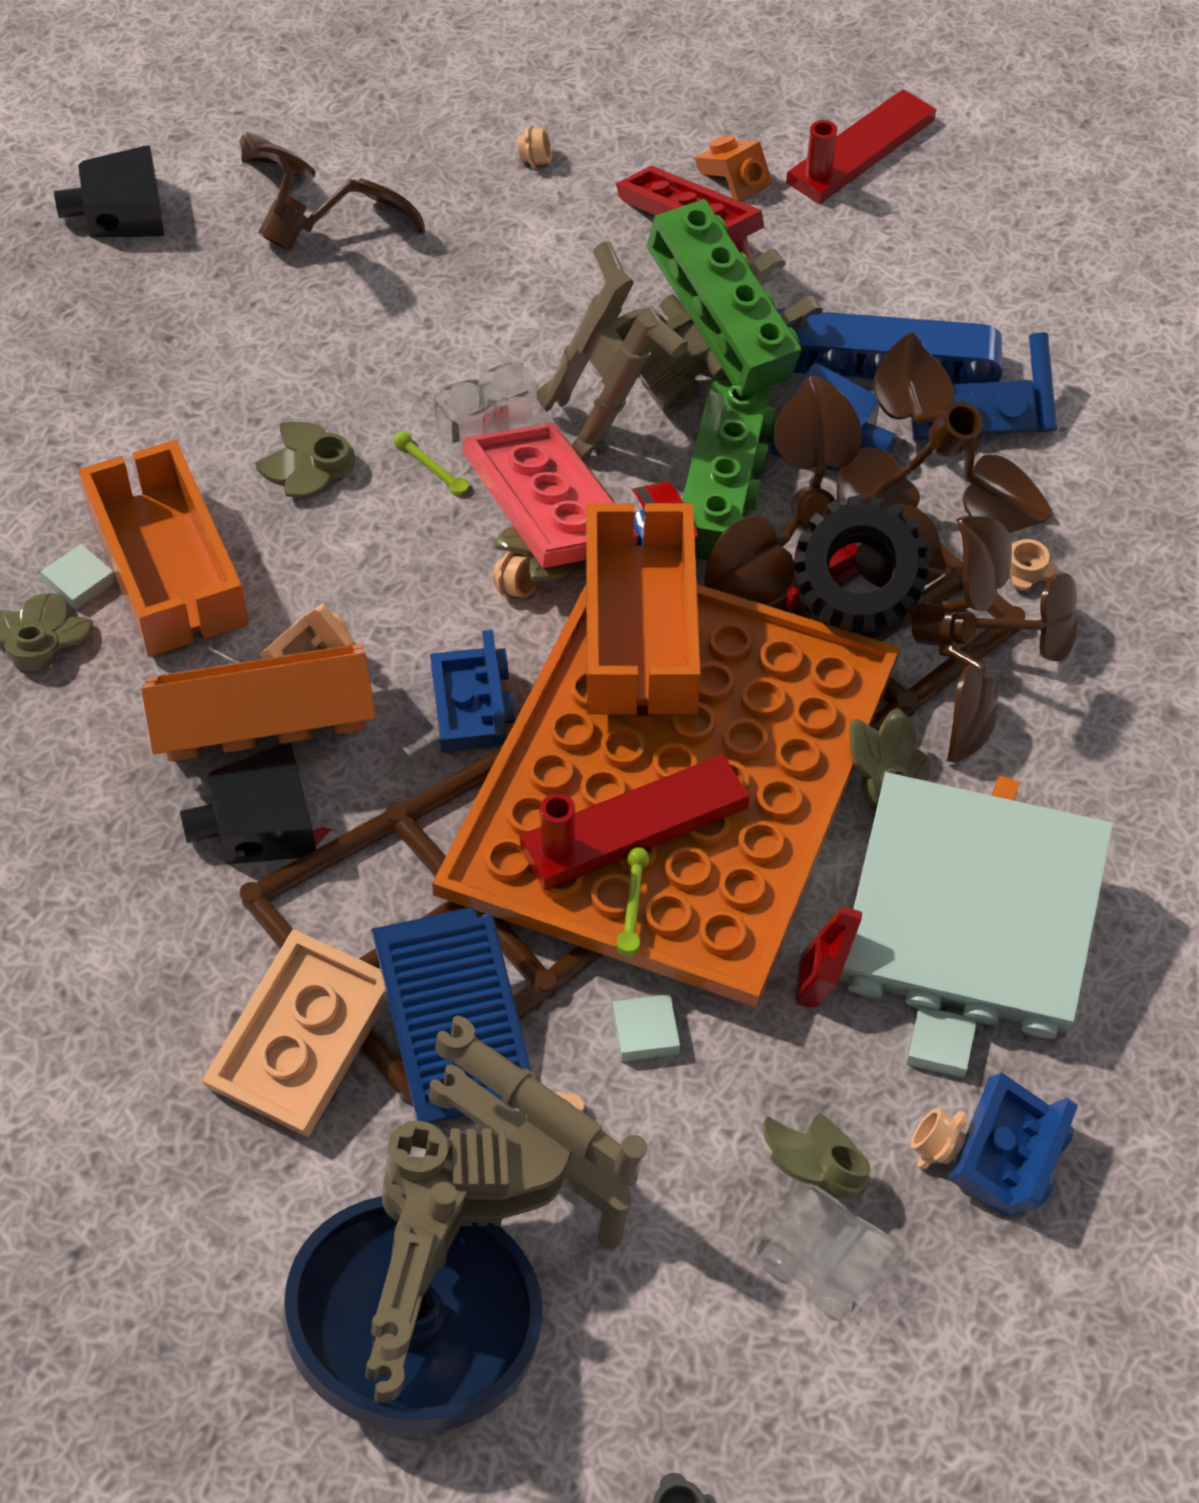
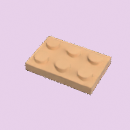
M292 929L203 1077L202 1082L208 1089L309 1138L388 1001L381 969Z

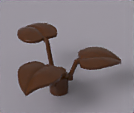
M246 132L239 139L242 148V162L261 161L280 165L284 171L277 199L273 201L258 234L288 251H291L302 229L310 233L314 224L349 192L363 193L374 201L389 205L407 215L420 233H423L425 229L421 214L406 198L383 185L360 178L359 181L354 179L347 181L307 218L304 215L307 206L288 196L295 172L308 179V177L314 178L316 171L294 152L273 144L259 135Z
M914 332L900 339L886 353L877 368L873 382L875 399L884 413L893 419L900 420L913 416V420L917 425L934 422L929 430L930 443L901 470L895 458L888 452L870 447L860 449L855 460L839 470L837 477V501L839 506L846 505L848 497L860 495V503H870L871 496L883 498V507L895 503L907 504L917 508L920 502L919 491L906 477L913 473L935 452L941 456L954 457L965 451L963 477L971 484L965 489L962 500L968 516H985L996 519L1005 526L1008 533L1047 521L1053 515L1048 502L1036 484L1019 466L1009 459L998 455H984L974 466L975 451L980 446V443L975 438L980 434L983 427L981 414L969 403H952L954 391L947 372L923 347Z
M809 376L799 390L784 405L775 423L774 443L778 453L785 462L797 469H810L816 466L815 475L810 479V486L798 490L792 499L791 511L793 517L789 519L788 526L783 534L777 538L773 525L767 519L760 516L746 517L730 525L719 537L709 555L704 574L705 587L760 604H767L777 600L790 587L794 577V559L789 551L782 546L790 541L799 525L803 524L809 527V520L816 513L822 516L826 513V505L836 501L830 492L821 488V483L826 474V465L845 467L855 460L862 442L861 423L855 409L847 397L831 383L818 376ZM896 504L903 508L902 517L906 520L913 517L919 525L918 535L920 537L925 536L928 545L926 555L927 558H930L929 572L925 584L927 585L943 575L946 569L938 531L932 520L920 509L907 504ZM861 543L854 556L855 566L868 582L882 588L891 579L893 572L892 564L882 550L873 545Z
M963 516L956 519L963 542L962 574L965 599L956 601L941 600L940 604L921 602L916 607L912 618V635L916 643L940 646V656L952 657L966 665L960 675L957 686L950 746L946 762H958L981 749L989 739L996 724L998 691L995 680L991 677H985L986 668L982 662L957 649L973 641L977 628L1041 630L1040 654L1045 660L1054 662L1061 661L1069 655L1077 635V588L1074 579L1067 573L1053 574L1047 580L1041 596L1040 620L976 618L972 612L967 611L966 608L977 611L989 609L992 603L997 600V589L1006 584L1011 570L1012 545L1009 533L1002 523L985 516Z

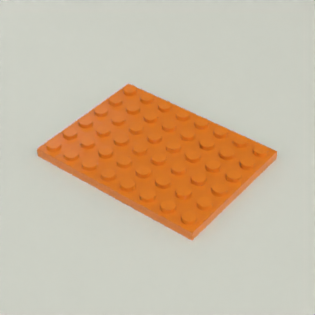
M697 584L700 651L698 713L648 714V705H637V714H587L585 585L432 883L433 896L468 908L474 907L479 912L491 913L494 917L757 1008L855 767L850 749V722L858 719L869 726L872 725L898 661L900 647ZM724 754L749 794L748 809L646 850L650 860L642 871L636 934L640 938V949L636 955L625 957L617 951V938L624 932L631 866L628 864L627 858L546 891L543 890L520 848V834L540 827V804L546 796L554 793L569 796L574 801L576 813Z

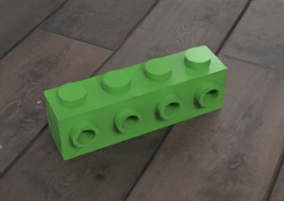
M706 199L654 216L646 247L739 396L742 397L790 379L802 350L796 332L792 328L787 327L781 318L770 292L765 289L763 290L754 276L747 256L736 248L728 235L723 219L715 215Z
M711 379L682 498L684 503H693L694 525L698 532V537L695 538L696 559L708 560L714 545L722 533L733 523L746 518L747 509H757L761 480H754L753 478L755 472L763 474L765 472L769 444L761 442L763 436L772 437L777 408L768 407L770 386L740 397L730 380Z

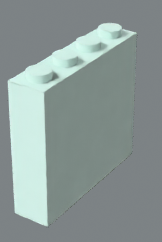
M885 772L854 904V909L862 912V920L839 980L849 982L848 989L850 991L867 997H882L883 991L906 996L905 1003L915 1008H919V1005L940 1010L942 1004L963 1009V1016L975 1018L977 1023L995 1025L998 1024L999 1018L1022 1023L1021 1030L1024 1033L1040 1038H1056L1057 1032L1067 1034L1075 1019L1113 823Z

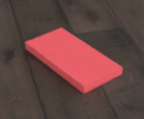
M554 422L463 438V455L543 569L586 560V503L614 502ZM635 530L633 546H637L639 536Z

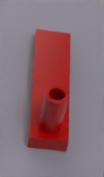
M902 89L838 136L837 126L833 122L828 120L815 121L810 126L807 158L787 171L786 183L820 205L935 121L937 109Z
M652 165L616 183L618 197L624 202L653 215H659L706 199L715 215L720 216L725 222L728 235L738 251L744 253L750 264L752 263L747 236L764 228L762 210Z
M724 754L576 813L574 801L569 796L554 793L546 796L540 804V827L520 834V848L543 890L546 891L625 859L629 851L635 847L647 850L748 809L749 794Z

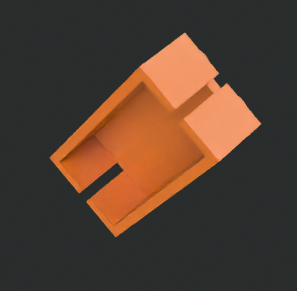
M177 440L132 453L141 495L135 497L132 495L126 464L122 456L77 469L88 512L111 568L114 571L148 658L194 643L192 635L201 632L204 639L249 625L242 584Z
M586 503L587 714H637V705H648V714H697L700 687V651L693 503H645L643 546H633L634 503Z
M363 643L152 676L147 678L141 688L153 755L166 753L168 761L198 757L201 755L200 749L204 746L222 744L223 752L250 749L256 747L255 740L257 738L277 735L279 743L301 741L311 738V729L332 726L334 734L356 732L366 729L365 720L376 719Z

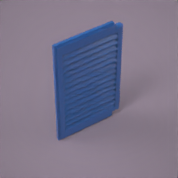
M474 907L371 929L417 1121L435 1124L466 1116L456 1108H440L434 1105L428 1097L432 1080L437 1079L445 1085L444 1075L447 1065L451 1064L459 1067L454 1062L442 1058L435 1050L438 1032L445 1031L451 1036L452 1022L455 1016L468 1019L475 1028V1037L522 1070L527 1068L532 1072L493 914L486 913L482 917L477 918ZM462 1069L466 1076L502 1100V1096Z

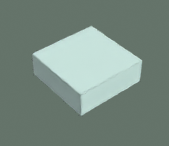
M79 544L40 571L43 582L57 595L62 596L66 603L75 611L116 583L114 571L82 544Z
M671 994L613 1001L612 1011L621 1062L680 1054V1042Z
M919 1005L906 1065L965 1078L977 1019Z

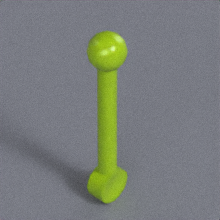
M401 431L394 436L393 443L395 447L399 450H407L449 486V491L452 495L461 497L468 493V481L461 477L454 478L412 443V437L408 432Z
M641 847L631 849L627 855V862L631 866L625 926L624 932L617 938V951L625 957L636 955L640 949V938L636 934L641 879L643 868L647 866L650 860L648 852Z

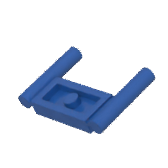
M1039 332L1029 335L1033 383L1032 380L953 385L954 395L952 403H969L981 414L983 427L978 436L1057 430L1048 333ZM919 340L924 347V341ZM911 416L913 440L929 439V430L934 422L917 425L913 420V416Z

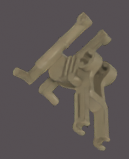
M608 241L600 243L593 250V254L606 282L600 294L593 297L570 344L565 347L562 360L552 380L540 387L535 395V398L546 412L553 408L555 402L560 407H564L569 402L571 393L589 360L603 377L601 382L605 387L599 398L595 399V406L578 437L572 444L573 449L583 462L590 457L592 452L598 456L606 451L608 444L604 438L617 414L623 410L626 398L637 378H642L649 388L650 396L663 413L673 414L685 408L697 396L700 386L695 378L701 372L708 369L715 379H720L726 375L684 306L675 295L667 296L660 303V308L668 317V320H665L662 315L658 314L652 306L649 309L633 310L618 318L622 311L621 307L634 281L624 272L612 244ZM770 249L762 253L750 265L754 276L762 285L772 279L770 273L772 269L776 267L782 269L786 262L775 249ZM806 296L779 314L787 327L797 331L806 328L809 325L807 318L812 314L820 315L823 312V308L813 296Z
M461 1016L453 1018L451 1036L445 1031L438 1032L435 1047L436 1052L442 1058L454 1062L459 1067L451 1064L447 1065L444 1075L445 1085L437 1079L432 1080L428 1097L434 1105L440 1108H456L484 1129H482V1132H476L475 1128H466V1132H460V1128H451L450 1138L446 1139L443 1132L435 1125L423 1121H411L399 1126L390 1136L386 1159L387 1171L382 1191V1204L387 1214L395 1221H398L394 1233L389 1270L377 1313L372 1319L371 1334L376 1339L371 1357L367 1361L365 1373L366 1378L369 1380H376L381 1376L389 1379L376 1384L374 1399L377 1403L391 1402L402 1392L405 1377L404 1364L423 1296L436 1272L444 1267L447 1252L461 1225L471 1226L472 1223H477V1226H487L488 1223H493V1226H501L502 1219L546 1206L554 1200L563 1185L602 1212L598 1240L603 1246L609 1248L617 1247L622 1241L626 1216L631 1206L630 1191L626 1186L636 1184L642 1160L647 1152L646 1141L638 1135L627 1136L622 1144L601 1131L602 1127L599 1123L536 1080L533 1072L527 1068L522 1070L475 1037L473 1024ZM462 1069L502 1096V1100L466 1076ZM511 1103L520 1110L517 1112L508 1105ZM412 1146L426 1149L424 1158L408 1157Z

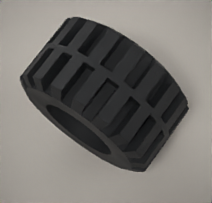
M860 495L850 496L846 505L839 506L836 500L826 505L825 514L821 516L819 513H816L809 520V528L807 531L802 530L798 539L797 552H795L794 578L795 587L799 591V600L804 609L809 608L813 620L860 635L872 632L874 638L885 635L886 628L890 626L896 629L904 623L905 617L909 613L913 614L924 592L930 558H927L926 555L928 545L925 536L920 537L918 535L919 525L913 517L908 520L902 517L903 508L893 503L890 509L883 507V498L871 496L870 503H860ZM866 543L882 550L889 558L893 567L891 579L884 587L875 592L866 594L849 592L840 587L830 575L829 563L832 556L839 549L850 544Z

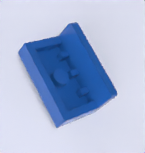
M493 630L482 631L483 648L430 654L441 752L503 746L506 740L505 724L515 723L512 691H502L500 683L501 680H509L506 649L495 648Z
M1002 1072L990 1077L966 1132L965 1143L955 1159L948 1179L996 1212L1008 1217L1032 1208H1038L1047 1200L1053 1190L1054 1178L1052 1174L1059 1155L1072 1140L1074 1128L1071 1124L1078 1104L1069 1098H1065L1049 1105Z

